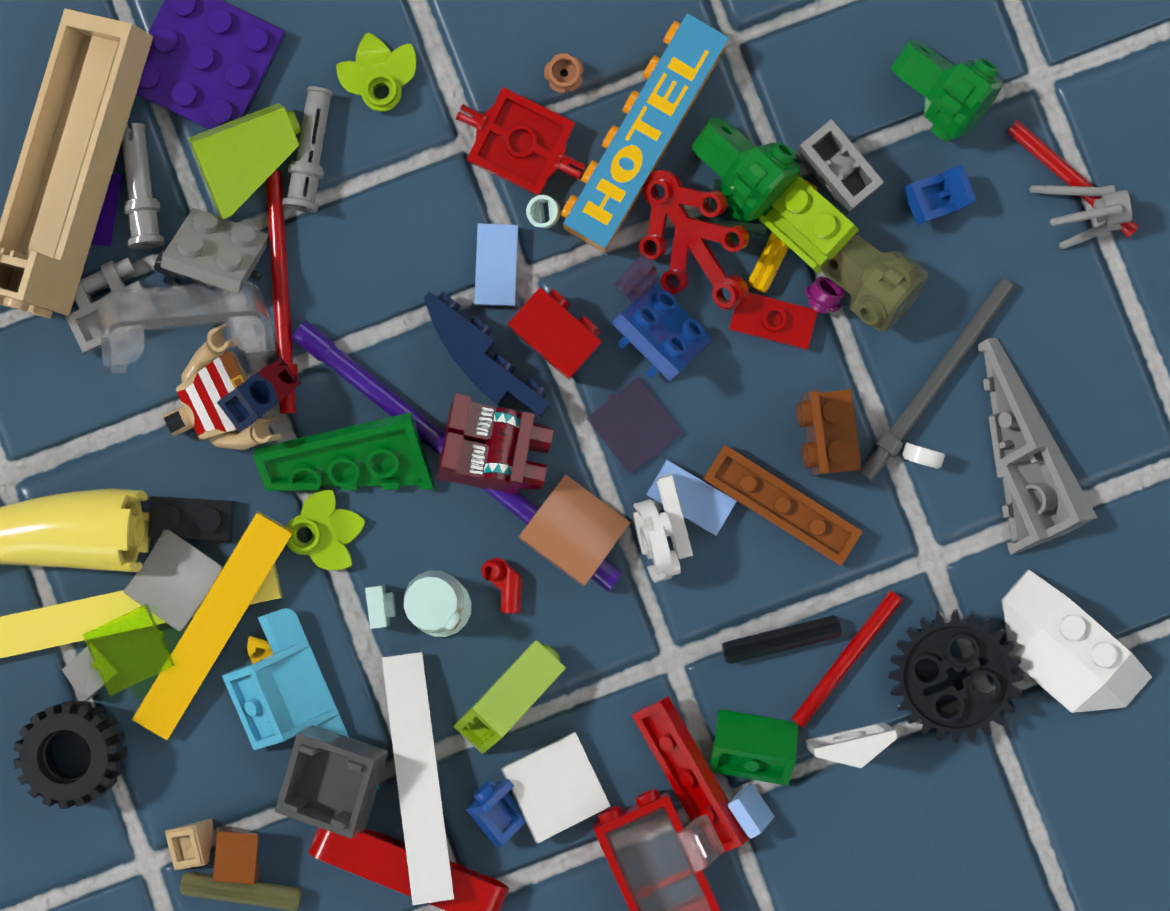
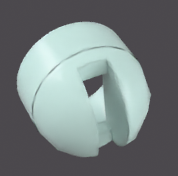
M538 195L532 198L527 205V218L536 227L542 229L551 228L560 219L561 210L558 202L547 195ZM542 203H548L550 220L546 223Z

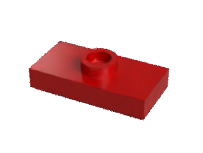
M748 293L745 303L734 309L729 331L808 350L817 311L812 308Z

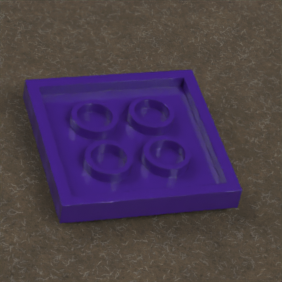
M164 0L148 32L153 36V40L136 95L207 130L246 116L286 33L221 0Z

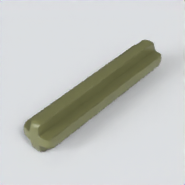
M194 872L183 874L180 884V893L184 896L288 911H297L302 898V890L298 887L256 882L255 884L213 881V875Z

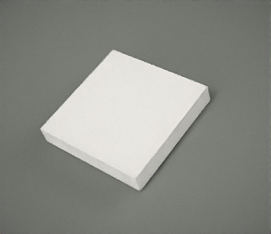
M572 732L501 768L505 778L509 779L514 785L511 791L536 843H540L610 807L576 732Z

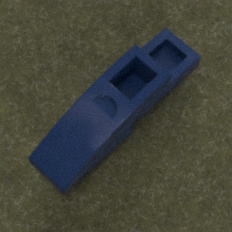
M428 291L424 300L433 325L450 356L464 374L498 406L510 394L539 417H542L550 406V402L544 399L549 392L531 378L524 384L512 375L516 367L499 354H496L493 359L487 356L496 344L489 337L493 330L475 316L469 322L457 313L461 306L444 292H441L436 297Z

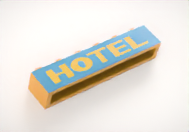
M688 13L681 23L677 21L672 23L663 39V42L668 44L661 58L655 55L652 57L642 75L648 79L640 93L633 90L622 109L627 114L620 128L613 125L603 140L601 146L607 150L600 162L598 163L595 160L590 162L581 178V181L586 183L579 197L572 194L560 214V216L565 218L563 223L564 230L601 252L606 253L643 190L646 179L656 168L726 49L729 41L728 36Z

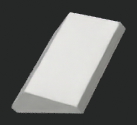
M885 722L808 739L805 740L807 749L817 758L862 768L897 739L895 729Z

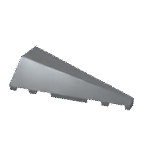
M987 338L978 344V350L984 353L987 378L983 379L984 391L990 392L993 414L988 416L997 478L1003 479L1006 504L1002 506L1003 517L1009 520L1012 541L1008 542L1007 545L1010 555L1066 535L1098 517L998 338Z

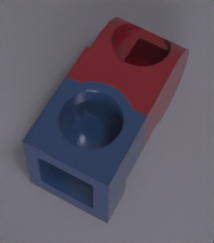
M280 357L271 365L268 364L220 399L217 404L236 429L241 432L301 383L282 357Z

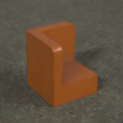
M223 826L217 831L213 881L255 884L261 875L262 861H257L259 835L257 833L232 831L231 826Z

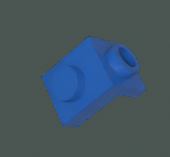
M963 165L952 167L941 174L913 182L902 188L917 226L953 214L976 202L971 181L967 177Z
M509 779L485 782L474 792L473 796L476 800L466 809L468 814L496 847L503 846L526 823L517 802L509 793L514 787Z

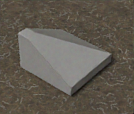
M91 642L62 669L83 701L90 700L120 672L94 642Z

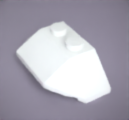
M1027 570L1001 600L1004 612L1006 642L1014 641L1015 647L1008 655L1020 656L1022 662L1018 667L1071 713L1126 708L1152 678L1131 651L1070 598L1032 571Z

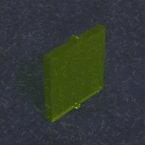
M147 604L82 634L94 660L92 667L98 669L110 696L175 666L163 640L165 633L159 631Z

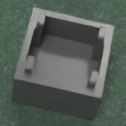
M311 725L298 732L275 812L350 839L354 838L367 826L388 750L315 725Z

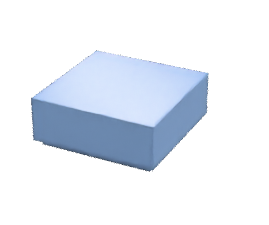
M753 783L742 788L727 804L750 839L761 834L775 817Z

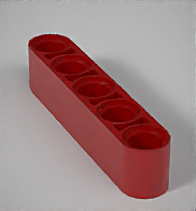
M318 827L308 851L311 856L412 897L404 842L367 827L352 839ZM449 861L454 899L428 903L445 911H501L509 891V886L497 879Z

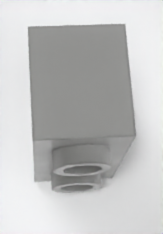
M832 119L800 144L795 152L797 157L846 215L877 191L884 183Z

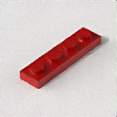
M666 696L631 715L712 858L740 847L750 838L728 808L727 804L729 801L670 697Z

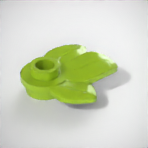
M366 33L357 48L356 62L345 61L337 63V76L343 88L349 93L362 96L364 103L370 109L376 112H387L398 105L402 96V87L413 79L416 71V54L410 43L390 52L389 48L379 38L371 33ZM380 86H385L389 89V94L384 99L375 97V90Z
M333 490L319 491L304 501L301 514L292 518L286 525L287 528L294 531L286 545L296 554L309 555L319 568L326 570L346 569L352 566L353 563L345 545L359 535L365 525V520L353 511L336 509V498ZM303 527L310 528L313 534L312 539L307 543L300 541L298 537V532Z

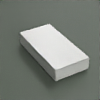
M673 473L660 475L657 478V484L664 512H667L673 532L671 539L674 550L679 559L693 556Z

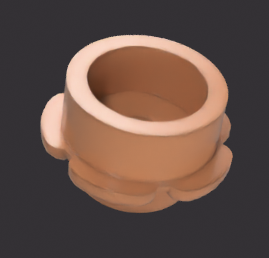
M559 53L553 56L551 62L546 64L544 77L546 80H549V86L555 92L574 91L582 83L581 74H583L584 68L578 58L572 57L567 53ZM562 70H566L568 72V75L566 77H562L560 75V72Z

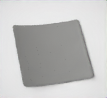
M164 529L144 562L143 568L137 572L125 588L124 593L177 631H182L210 591L222 570V566L172 531Z

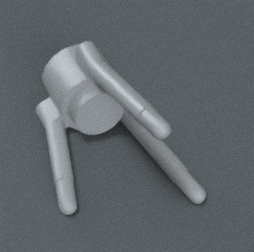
M1032 185L1029 188L1031 193L1101 196L1100 199L1094 200V209L1072 213L1050 220L1051 226L1070 224L1096 218L1098 224L1104 223L1060 242L1059 247L1061 249L1077 245L1105 232L1121 229V223L1132 222V208L1128 191L1126 189L1115 191L1114 185L1104 187Z

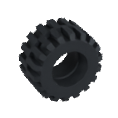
M66 701L36 713L30 718L31 722L22 727L19 734L23 737L15 742L14 751L19 752V758L13 760L14 769L21 768L23 775L18 777L20 784L28 783L31 789L27 793L33 798L43 797L42 804L47 806L59 804L61 809H68L74 805L77 807L85 805L105 794L107 790L116 784L117 776L123 773L125 765L122 764V759L127 757L128 748H122L121 742L126 737L124 731L118 733L115 727L119 723L114 716L108 718L105 715L107 711L101 706L92 707L91 702ZM64 730L73 731L82 736L87 742L91 752V762L83 776L72 777L66 775L55 765L52 758V744L59 732Z

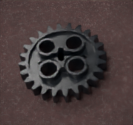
M958 609L953 610L951 620H945L941 611H937L935 624L932 625L925 617H922L920 619L921 632L912 627L907 629L906 632L912 640L911 643L904 640L897 642L896 646L904 655H892L890 660L893 664L900 667V669L891 671L888 675L889 679L900 681L899 685L892 688L891 695L904 696L897 709L902 711L910 708L912 713L908 723L912 724L921 719L924 722L921 731L923 735L934 727L937 729L938 741L942 740L947 731L952 733L954 743L959 742L961 732H966L970 740L974 742L976 740V729L981 728L985 734L990 736L992 734L990 724L992 720L1001 726L1005 724V718L1001 713L1002 710L1011 713L1015 712L1016 706L1008 698H1017L1022 695V690L1012 685V683L1024 680L1023 673L1012 671V668L1018 666L1022 659L1020 656L1008 655L1015 647L1014 641L1003 644L1000 642L1004 634L1003 628H999L993 633L988 630L991 620L989 617L978 625L975 623L974 611L969 613L966 621L960 620ZM958 639H967L974 645L975 652L970 657L961 658L953 652L952 643ZM982 657L988 658L989 661L986 664L967 671L963 676L962 684H958L956 680H951L930 695L924 694V689L941 683L948 678L949 668L953 667L956 672H960L972 665L976 660ZM922 659H931L938 665L939 673L931 678L924 677L917 671L916 664ZM981 674L989 675L995 680L996 687L989 693H981L973 685L974 678ZM945 694L953 695L959 700L960 708L952 713L945 712L938 706V698Z

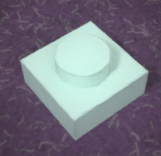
M385 585L365 588L370 629L389 626V617H396L393 592L386 593Z

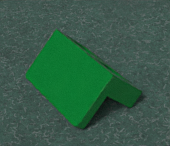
M720 709L717 714L715 739L708 766L712 773L788 786L796 762L798 724L791 721Z

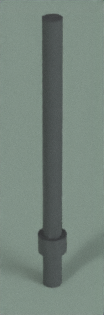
M1001 278L890 431H884L875 443L876 450L859 472L864 478L872 482L889 458H895L904 446L902 443L903 439L1014 290L1015 286L1010 281Z

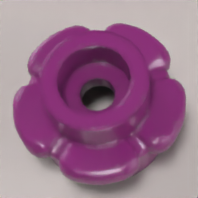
M818 277L811 286L808 285L806 287L805 293L809 298L808 304L815 311L827 314L829 311L838 312L841 309L840 302L844 297V290L829 278Z

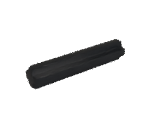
M832 615L727 641L722 644L725 661L732 664L837 638L842 635V629L838 617Z

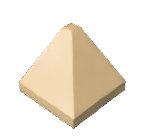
M212 818L165 831L174 870L197 867L209 863L213 833Z

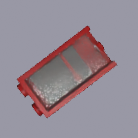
M657 788L651 789L635 797L637 804L621 810L620 805H617L597 815L599 821L593 823V830L630 911H721L667 790L659 793Z

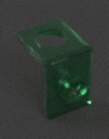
M714 180L712 191H720L721 180ZM711 197L710 208L716 211L717 202ZM718 215L709 217V222L727 227L740 225L747 230L749 237L762 238L766 232L765 224L717 220ZM732 232L730 235L731 241L739 243V236Z

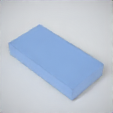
M478 223L475 306L515 307L518 225Z
M666 460L646 495L662 504L657 478L660 475L673 473L684 518L717 536L737 501Z

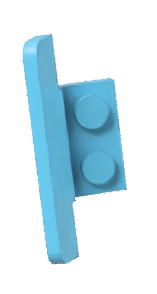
M285 608L258 617L273 654L258 662L234 669L222 675L253 750L286 741L311 725L349 737L296 613L291 609Z

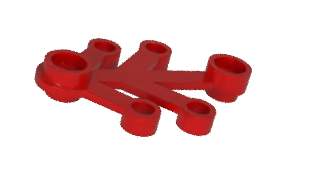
M658 170L649 174L643 185V195L646 202L651 206L648 236L644 237L639 244L641 255L648 260H654L663 256L667 250V242L664 239L667 215L675 226L670 268L661 277L662 288L670 294H676L686 289L689 283L686 271L690 250L713 285L712 297L717 306L724 310H732L744 304L749 293L746 282L737 275H726L704 239L721 243L724 249L729 252H737L748 245L749 234L747 230L740 225L727 227L691 218L682 206V204L699 207L704 216L715 217L726 210L727 200L724 194L716 190L707 193L683 187L680 179L668 170ZM658 184L661 185L665 190L664 198H662L658 193ZM710 197L714 198L717 202L716 211L709 207L708 200ZM732 232L739 236V245H735L731 241L730 235ZM650 240L654 241L657 245L656 253L650 250ZM672 274L679 280L678 287L674 286L671 282ZM723 288H726L730 291V301H728L724 297L722 291Z

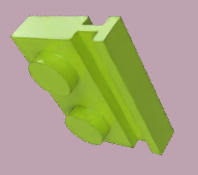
M800 176L771 205L773 208L765 217L762 215L759 218L773 234L817 274L822 270L821 266L828 259L832 260L859 231L855 224Z

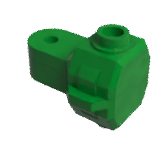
M915 39L907 41L890 66L895 75L925 97L924 117L933 123L930 130L946 142L969 134L982 119L1002 88V81L996 77L1000 70L990 61L979 57L977 62L969 60L954 66L934 50Z
M710 118L692 144L696 155L722 178L720 192L726 197L727 204L729 205L728 212L733 218L742 223H748V221L758 219L762 215L766 216L773 208L771 205L793 183L800 173V165L794 161L796 154L790 147L781 142H773L756 147L734 126L720 118Z

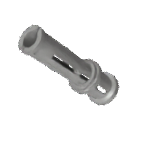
M316 86L307 87V98L296 161H291L288 167L291 179L288 196L283 198L282 206L285 208L308 213L318 212L319 205L315 203L318 182L324 177L323 167L319 164L330 100L333 94L329 89Z
M131 123L132 128H129L127 124L122 139L129 198L123 207L124 214L129 215L131 231L128 248H155L164 245L165 241L164 236L159 234L157 212L161 210L160 203L156 198H153L145 137L146 128L143 123Z

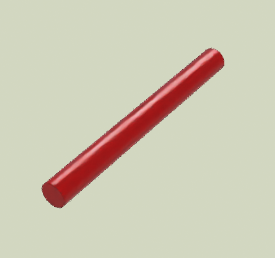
M1018 120L1006 131L1068 186L1094 187ZM1080 196L1093 208L1094 200L1101 198V196ZM1133 220L1132 222L1121 223L1119 231L1129 238L1139 225Z
M891 590L792 716L791 719L803 729L902 603L903 599Z

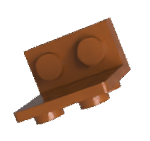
M851 389L818 393V390L802 395V401L796 404V415L799 428L805 427L807 443L801 444L804 468H811L812 476L861 470Z

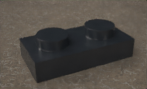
M151 496L148 537H160L165 529L172 531L182 539L232 541L234 501Z

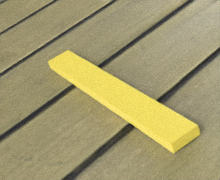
M275 563L250 605L283 598ZM124 590L0 617V658L166 622L126 595Z

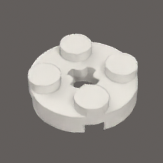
M649 499L634 503L633 507L637 512H634L633 516L642 555L646 554L648 559L652 558L654 565L647 566L648 572L654 583L672 579V576L681 573V568L675 550L670 551L667 537L673 535L669 516L666 511L661 512L658 501Z

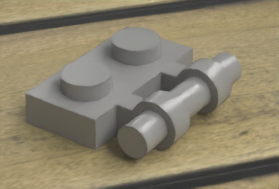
M129 257L116 263L111 260L101 265L102 270L84 279H80L74 298L79 310L65 317L82 353L88 354L159 319L142 282L137 281L128 286H125L123 282V277L136 271ZM109 285L112 294L92 302L90 293Z

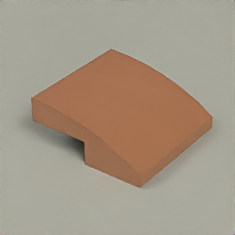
M565 474L519 535L518 539L584 587L631 522Z

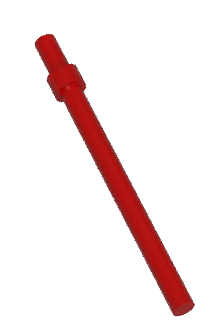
M274 171L266 179L276 356L277 360L282 357L298 379V365L293 364L285 220L284 207L282 206V172ZM295 389L279 402L280 414L296 413Z

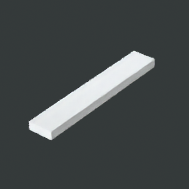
M422 652L382 657L412 904L419 905L453 900L454 894Z

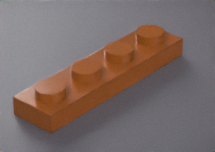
M723 445L703 477V480L839 566H842L863 533L860 529L726 445Z

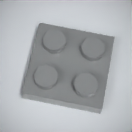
M193 208L164 251L161 267L239 294L267 248L269 234Z

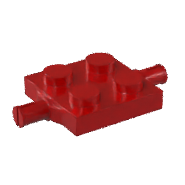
M502 87L494 105L485 114L462 104L460 112L458 111L456 115V120L477 129L476 141L467 157V162L535 196L542 194L549 178L558 169L580 180L582 172L586 168V164L565 155L566 144L575 128V122Z

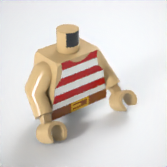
M223 324L208 332L207 341L195 352L181 375L182 384L176 388L183 406L163 415L165 423L174 437L194 428L200 440L210 441L216 448L243 451L261 443L280 440L282 437L281 433L272 435L269 431L271 421L277 420L275 416L267 417L264 414L239 432L217 404L220 399L248 379L237 354L230 350L224 353L225 350L238 345L239 339L235 337L226 341L223 332L229 325Z

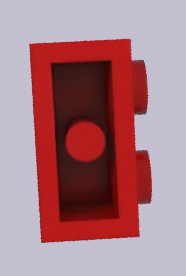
M540 287L508 322V327L570 381L601 346L602 341L597 338L601 331L585 316L582 315L579 320L572 316L566 310L570 303L553 288L546 293Z

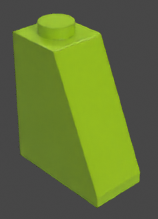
M277 103L187 138L217 213L222 219L231 217L299 146L296 134L301 133V129L293 110L286 111L284 106Z
M535 640L453 727L481 754L485 753L505 736L566 669L560 662L557 652L550 646Z

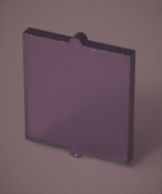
M638 377L616 395L610 394L608 396L609 401L586 418L630 474L652 456H660V450L682 433Z

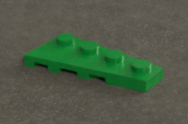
M412 412L255 448L253 454L266 491L319 490L320 486H340L341 490H357L358 486H381L382 490H399V486H419V490L434 489V479Z

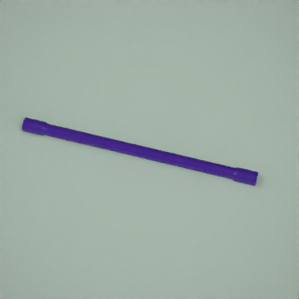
M307 320L297 328L291 337L295 343L315 359L328 365L391 417L412 412L421 441L441 456L445 436L443 431L337 348L331 339ZM481 488L526 525H528L539 510L537 506L519 492L513 495L504 493V490ZM604 559L591 579L609 592L623 573Z

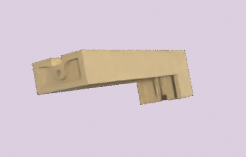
M64 8L0 220V305L27 311L28 313L51 319L53 312L66 316L70 315L153 40L151 34L132 23Z

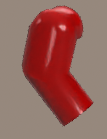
M492 558L484 562L481 568L483 578L486 581H491L502 591L501 613H521L522 577L520 573L506 560L501 558Z

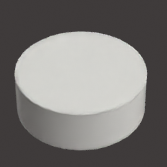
M906 442L902 456L904 457L903 459L939 469V467H942L945 454Z

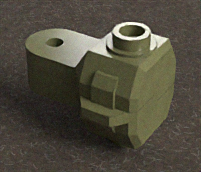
M857 234L846 243L832 260L828 259L821 266V272L851 295L850 310L857 314L862 322L873 326L879 332L891 328L916 301L928 279V272L917 261L908 258L899 250L881 253Z

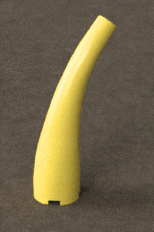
M109 488L43 496L0 507V565L139 572L143 568L141 562H136L139 552L148 553L151 537H148L150 512H142L140 502H145L148 496L143 490Z

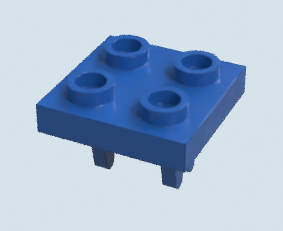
M657 283L637 298L612 322L624 335L617 345L623 350L628 344L632 343L653 364L646 372L650 378L660 371L671 381L713 340L705 332L704 327L697 320L692 319L676 303L675 298L669 292L663 290Z

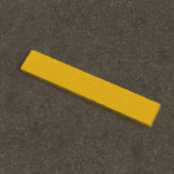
M260 511L256 513L132 718L134 722L168 740L294 531Z

